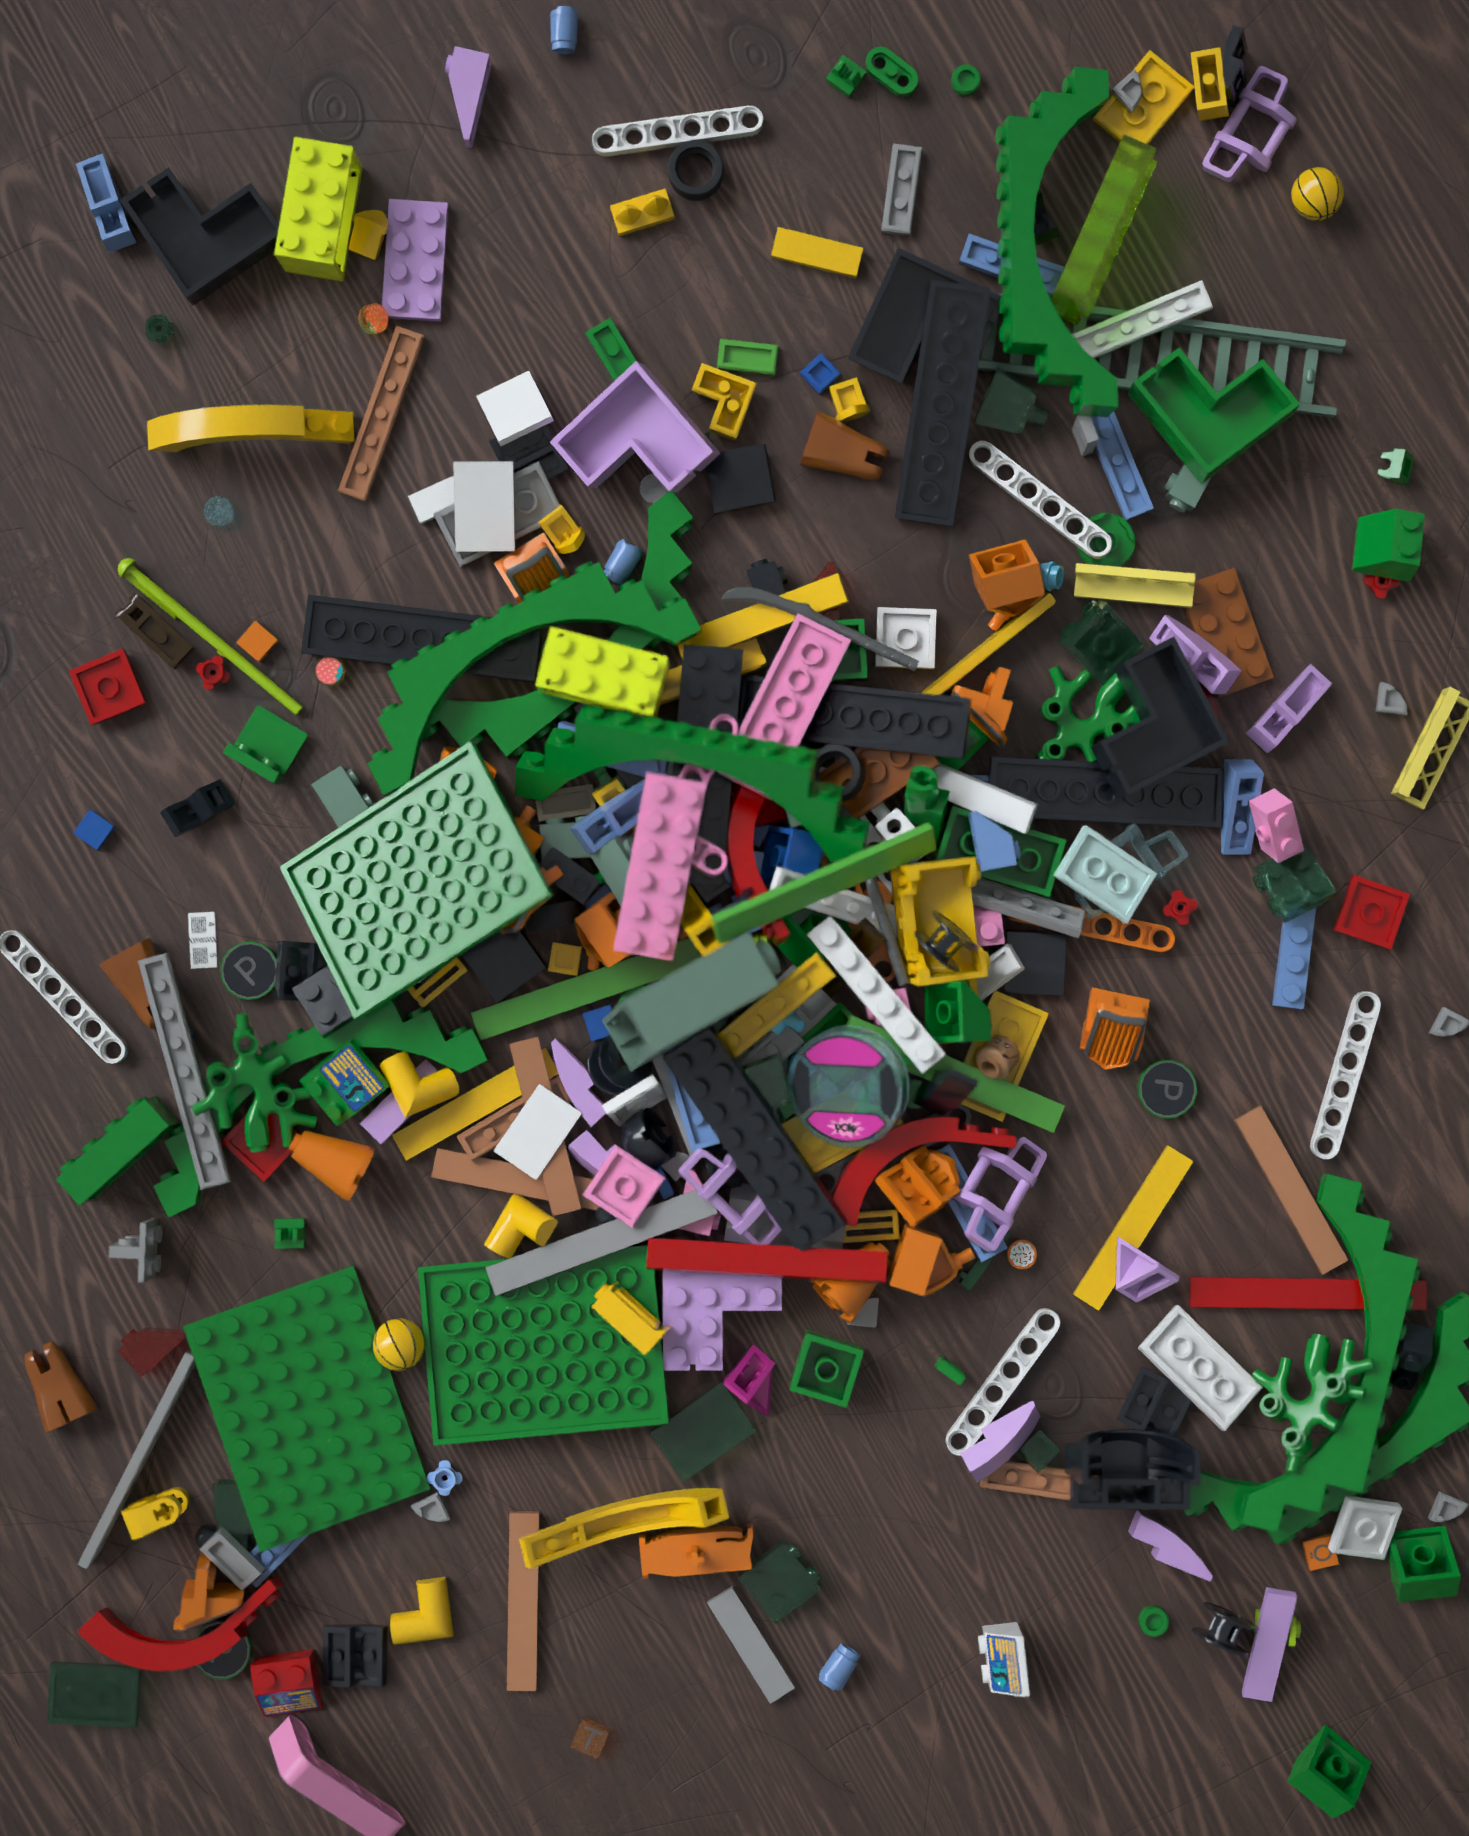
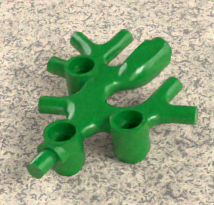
M1059 665L1049 669L1055 685V694L1042 703L1040 715L1045 721L1055 723L1058 727V732L1054 739H1050L1042 745L1036 757L1045 760H1062L1066 755V751L1073 747H1079L1082 749L1087 762L1096 761L1097 759L1091 747L1094 746V739L1098 735L1102 734L1107 739L1114 735L1112 732L1113 725H1118L1122 731L1140 721L1133 705L1124 713H1118L1115 710V705L1126 695L1115 672L1100 688L1096 697L1094 714L1090 718L1083 720L1073 714L1071 703L1074 696L1093 677L1084 669L1073 681L1069 682L1065 680ZM1051 704L1058 707L1057 714H1052L1049 711ZM1050 746L1058 748L1057 756L1050 754Z
M248 1013L236 1014L237 1028L234 1029L232 1042L235 1051L238 1053V1061L233 1067H228L222 1062H215L207 1068L206 1076L211 1086V1091L205 1099L191 1106V1109L196 1117L210 1109H215L218 1112L220 1128H230L232 1123L229 1095L234 1088L247 1085L255 1093V1100L245 1118L244 1128L247 1147H250L251 1152H262L268 1149L270 1135L267 1119L271 1113L279 1115L283 1147H289L294 1138L293 1127L295 1125L315 1128L316 1116L300 1113L293 1107L294 1103L298 1100L310 1099V1094L305 1087L292 1089L285 1082H278L273 1085V1074L288 1065L282 1054L269 1062L260 1060L257 1055L258 1041L253 1027L249 1026ZM242 1038L250 1039L246 1045H241L240 1040ZM217 1071L224 1072L220 1078H215L213 1075ZM280 1091L287 1092L283 1098H278L277 1094Z
M1312 1334L1311 1339L1307 1341L1304 1355V1368L1312 1385V1391L1304 1400L1297 1401L1293 1399L1287 1391L1292 1359L1281 1357L1278 1373L1274 1377L1268 1376L1259 1369H1256L1252 1374V1377L1269 1392L1260 1401L1261 1412L1275 1423H1281L1287 1419L1291 1421L1292 1427L1283 1432L1281 1439L1283 1446L1286 1448L1285 1455L1288 1457L1287 1472L1298 1473L1300 1460H1304L1305 1455L1311 1451L1312 1440L1309 1435L1314 1426L1322 1424L1333 1432L1339 1430L1341 1422L1327 1412V1404L1331 1399L1338 1404H1344L1351 1398L1362 1400L1366 1398L1367 1389L1353 1386L1350 1380L1354 1375L1375 1370V1363L1372 1358L1353 1361L1352 1355L1355 1342L1352 1340L1343 1339L1337 1370L1333 1373H1328L1326 1367L1331 1350L1330 1338L1321 1334Z

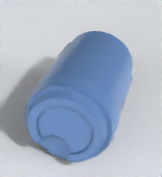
M557 6V9L550 13L552 52L556 54L567 55L576 52L579 18L576 9L573 7Z
M624 539L618 541L604 566V573L607 579L619 586L624 584L639 560H641L642 550L635 545L629 544Z
M840 1643L839 1647L834 1650L820 1670L818 1679L832 1690H842L857 1666V1661L861 1655L850 1646Z

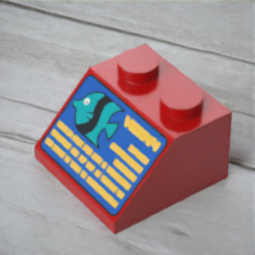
M314 1649L256 1657L250 1665L254 1696L263 1717L323 1708Z

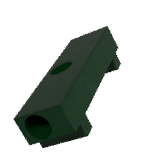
M1007 1231L1003 1238L1005 1243L1012 1234ZM995 1256L982 1263L977 1257L966 1272L962 1269L958 1272V1275L962 1277L959 1283L970 1291Z

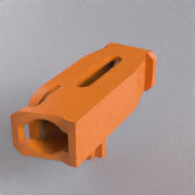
M747 1524L745 1535H743L742 1528L727 1525L670 1530L647 1539L646 1534H640L639 1546L643 1579L649 1578V1573L678 1577L751 1570L750 1552L753 1540V1524Z

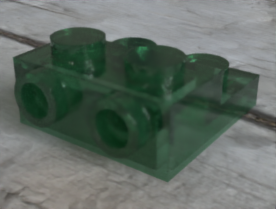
M1098 600L1097 602L1092 601L1082 609L1081 613L1083 616L1076 623L1070 622L1061 630L1060 634L1062 637L1057 642L1075 662L1079 663L1091 674L1097 684L1103 686L1115 674L1114 668L1129 660L1144 644L1108 603Z
M1307 845L1303 846L1304 851L1280 863L1271 858L1254 867L1255 876L1252 877L1255 887L1260 893L1265 892L1269 898L1267 904L1270 911L1275 917L1279 915L1284 923L1337 896V891Z
M784 1539L752 1564L751 1570H744L738 1575L740 1582L775 1624L795 1607L799 1608L821 1590L819 1581L822 1578L812 1565L806 1567L800 1559L803 1557L801 1551L793 1542L788 1545Z

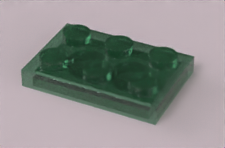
M721 1381L670 1417L669 1424L659 1425L650 1431V1435L680 1478L685 1482L756 1432V1428L728 1388L724 1386V1382Z
M52 1661L49 1672L47 1723L136 1728L138 1725L141 1669L120 1664Z

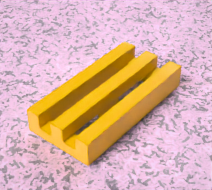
M457 957L417 990L413 986L407 990L421 1007H425L465 974L468 969ZM455 965L459 968L456 973L423 999L421 996L423 992Z
M898 1209L859 1211L858 1218L892 1216V1221L857 1223V1227L846 1225L843 1243L900 1239ZM893 1227V1233L846 1235L847 1230Z

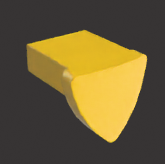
M366 210L355 214L353 217L355 224L348 249L376 260L379 257L384 235L387 233L388 219L381 210Z
M857 377L829 386L837 412L836 420L845 423L861 418L871 412L869 405L865 403Z
M562 505L538 522L553 542V548L556 553L566 554L579 549L584 540V529L575 524Z

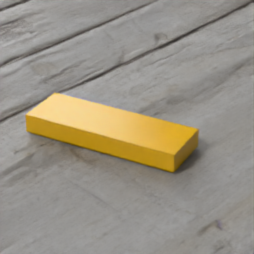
M778 227L771 258L856 279L863 248Z

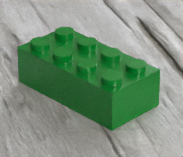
M955 806L950 807L935 860L976 858L968 813L971 811ZM987 818L1011 834L1012 841H1018L1020 858L1016 859L1017 865L982 871L981 878L1045 898L1050 897L1055 880L1053 875L1060 864L1066 840L1029 829L1027 833H1022Z
M145 1096L142 1099L138 1098L126 1109L129 1114L120 1119H114L104 1128L106 1132L104 1136L92 1139L81 1149L84 1152L82 1156H78L75 1159L71 1158L59 1169L62 1174L56 1178L57 1182L79 1206L95 1200L180 1123L157 1096L151 1098Z

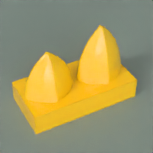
M666 188L610 205L619 236L675 219Z

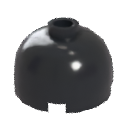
M650 1108L641 1109L625 1121L622 1127L621 1148L651 1168L667 1163L676 1156L677 1150L672 1135L666 1137L661 1127H667L666 1124Z

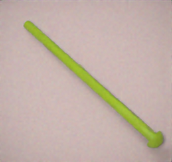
M125 558L118 564V574L121 578H126L172 618L176 619L178 617L218 650L217 653L230 660L294 715L300 713L303 706L135 567L137 563L135 559Z

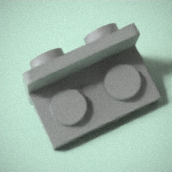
M150 1218L141 1222L140 1235H126L125 1238H119L118 1242L109 1246V1258L139 1259L138 1283H145L156 1277V1272H160L161 1255H157V1243L162 1241L163 1229L162 1225H158V1218Z

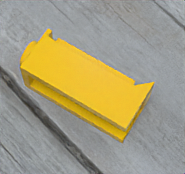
M618 1281L610 1286L605 1283L594 1295L597 1301L592 1308L641 1353L646 1355L672 1326H660L661 1322L622 1286L620 1288L617 1287Z

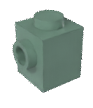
M1184 464L1178 474L1172 473L1164 487L1168 490V493L1164 499L1170 501L1169 505L1179 512L1184 513L1186 510L1191 512L1197 505L1211 478L1200 484Z

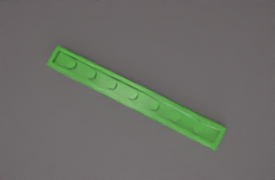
M925 823L711 916L717 940L720 944L935 851L936 845L933 828L929 823Z
M691 938L676 942L673 961L638 955L618 962L609 968L603 967L472 1012L471 1015L481 1041L665 978L701 957L698 948Z
M850 1015L842 1036L861 1039L875 1047L878 1051L883 1048L908 1057L885 1029ZM947 1055L940 1058L924 1073H921L911 1060L909 1061L906 1071L931 1081L935 1070L954 1069L979 1080L977 1087L968 1096L969 1098L1054 1133L1065 1108L1060 1103L1006 1080L986 1077L979 1069Z

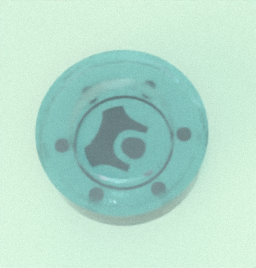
M215 496L205 503L203 509L204 517L213 526L223 527L233 520L234 507L226 498Z

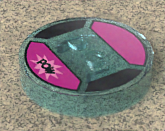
M842 1025L821 1032L798 1051L789 1071L788 1092L796 1116L810 1133L831 1145L846 1148L861 1147L880 1139L900 1120L908 1103L909 1078L901 1056L884 1037L864 1027Z

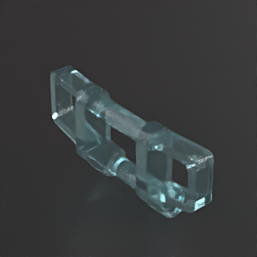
M1132 823L1126 827V831L1110 840L1119 848L1131 842L1144 864L1158 873L1155 877L1157 881L1165 877L1166 872L1182 863L1188 857L1187 851L1171 830L1145 841L1139 827ZM1167 839L1176 849L1179 857L1165 867H1162L1149 846ZM1074 892V897L1090 919H1095L1106 912L1102 908L1092 910L1085 898L1078 892Z

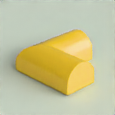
M702 363L692 392L718 401L709 430L721 437L737 440L757 383Z
M406 1051L387 1058L379 1065L385 1079L390 1084L389 1087L404 1118L456 1097L459 1094L457 1079L450 1068L446 1067L420 1078Z
M513 1194L484 1245L505 1258H512L524 1235L544 1247L558 1220L522 1195Z
M446 1577L417 1580L416 1586L420 1610L391 1614L390 1630L394 1645L454 1636Z

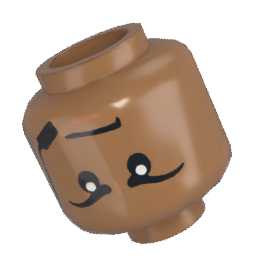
M1002 1035L992 1036L991 1041H986L976 1054V1062L981 1073L993 1079H1002L1008 1076L1020 1060V1052L1017 1045L1011 1039Z

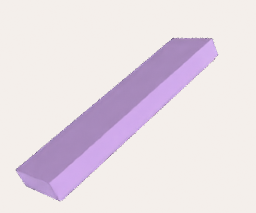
M1266 1587L1257 1624L1259 1630L1255 1632L1241 1691L1243 1697L1272 1702L1297 1600L1296 1592Z

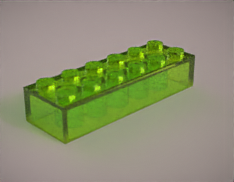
M1124 134L1051 298L1060 318L1078 325L1082 316L1089 317L1098 299L1102 285L1112 267L1113 260L1123 242V237L1134 217V212L1144 194L1149 178L1158 162L1153 160L1156 148Z

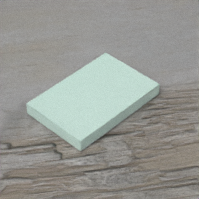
M1083 826L1053 876L1122 923L1128 924L1158 873L1088 826Z

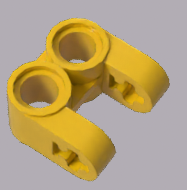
M174 1487L129 1504L128 1508L121 1511L132 1540L144 1537L176 1521L189 1507L190 1495L185 1489ZM181 1497L183 1499V1502L180 1503V1501L177 1498Z

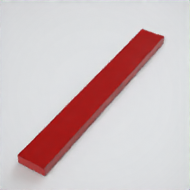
M648 1238L646 1269L885 1284L887 1252L810 1247L801 1251L793 1246Z
M1189 1276L1190 1307L1364 1309V1300L1358 1279ZM1418 1279L1416 1284L1412 1283L1410 1295L1413 1296L1411 1310H1426V1280Z

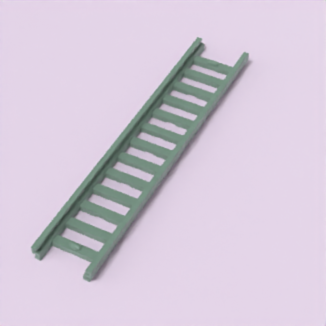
M1051 300L1060 317L1074 318L1072 334L1085 329L1086 320L1103 322L1127 312V310ZM998 317L994 324L987 322L986 326L991 327L992 330L981 351L978 370L994 372L996 368L1001 373L1039 378V373L1035 372L1034 366L1021 365L1023 354L1011 353L1009 363L992 361ZM1194 319L1185 320L1161 331L1157 365L1171 354L1173 333L1178 332L1190 334L1187 357L1197 370L1199 367L1202 337L1219 338L1212 387L1216 393L1226 386L1232 340L1248 342L1244 372L1258 363L1261 344L1277 346L1274 373L1284 385L1289 349H1304L1306 353L1299 398L1300 406L1296 413L1333 418L1336 416L1337 409L1335 407L1312 404L1319 352L1342 354L1346 340ZM1143 338L1130 343L1125 379L1117 378L1118 389L1129 390L1133 381L1138 378ZM1112 351L1098 358V363L1108 372Z

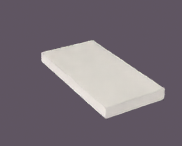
M1175 1305L1138 1347L1222 1431L1228 1429L1263 1388L1179 1305Z

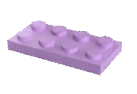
M389 199L382 308L386 312L387 318L441 322L448 203Z

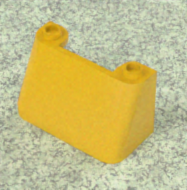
M975 857L905 863L891 870L898 947L910 984L923 986L988 977L987 969L990 968V957L987 951H984L981 946L977 945L971 887L976 886L977 880H980L981 869ZM934 910L942 913L955 923L978 947V951L974 952L963 945L954 954L952 959L960 969L957 973L938 961L922 946L914 935L915 931H919L930 938L939 928L940 924L932 913ZM941 931L934 941H938L946 931ZM954 942L947 952H951L958 942Z

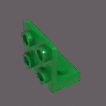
M257 706L234 745L228 743L222 753L272 783L279 785L308 738V734L265 708Z

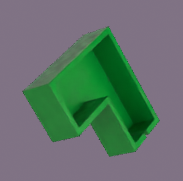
M1180 348L1160 361L1156 368L1152 367L1133 381L1128 391L1129 397L1200 484H1203L1291 418L1300 406L1297 399L1264 359L1216 393Z

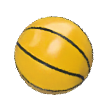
M1323 167L1310 168L1304 171L1295 180L1291 191V200L1295 210L1302 217L1311 221L1325 220L1334 215L1340 208L1344 197V188L1338 175Z
M403 1318L391 1319L383 1323L374 1335L373 1350L375 1357L380 1364L390 1370L403 1371L410 1369L420 1361L424 1354L425 1341L423 1332L410 1320Z

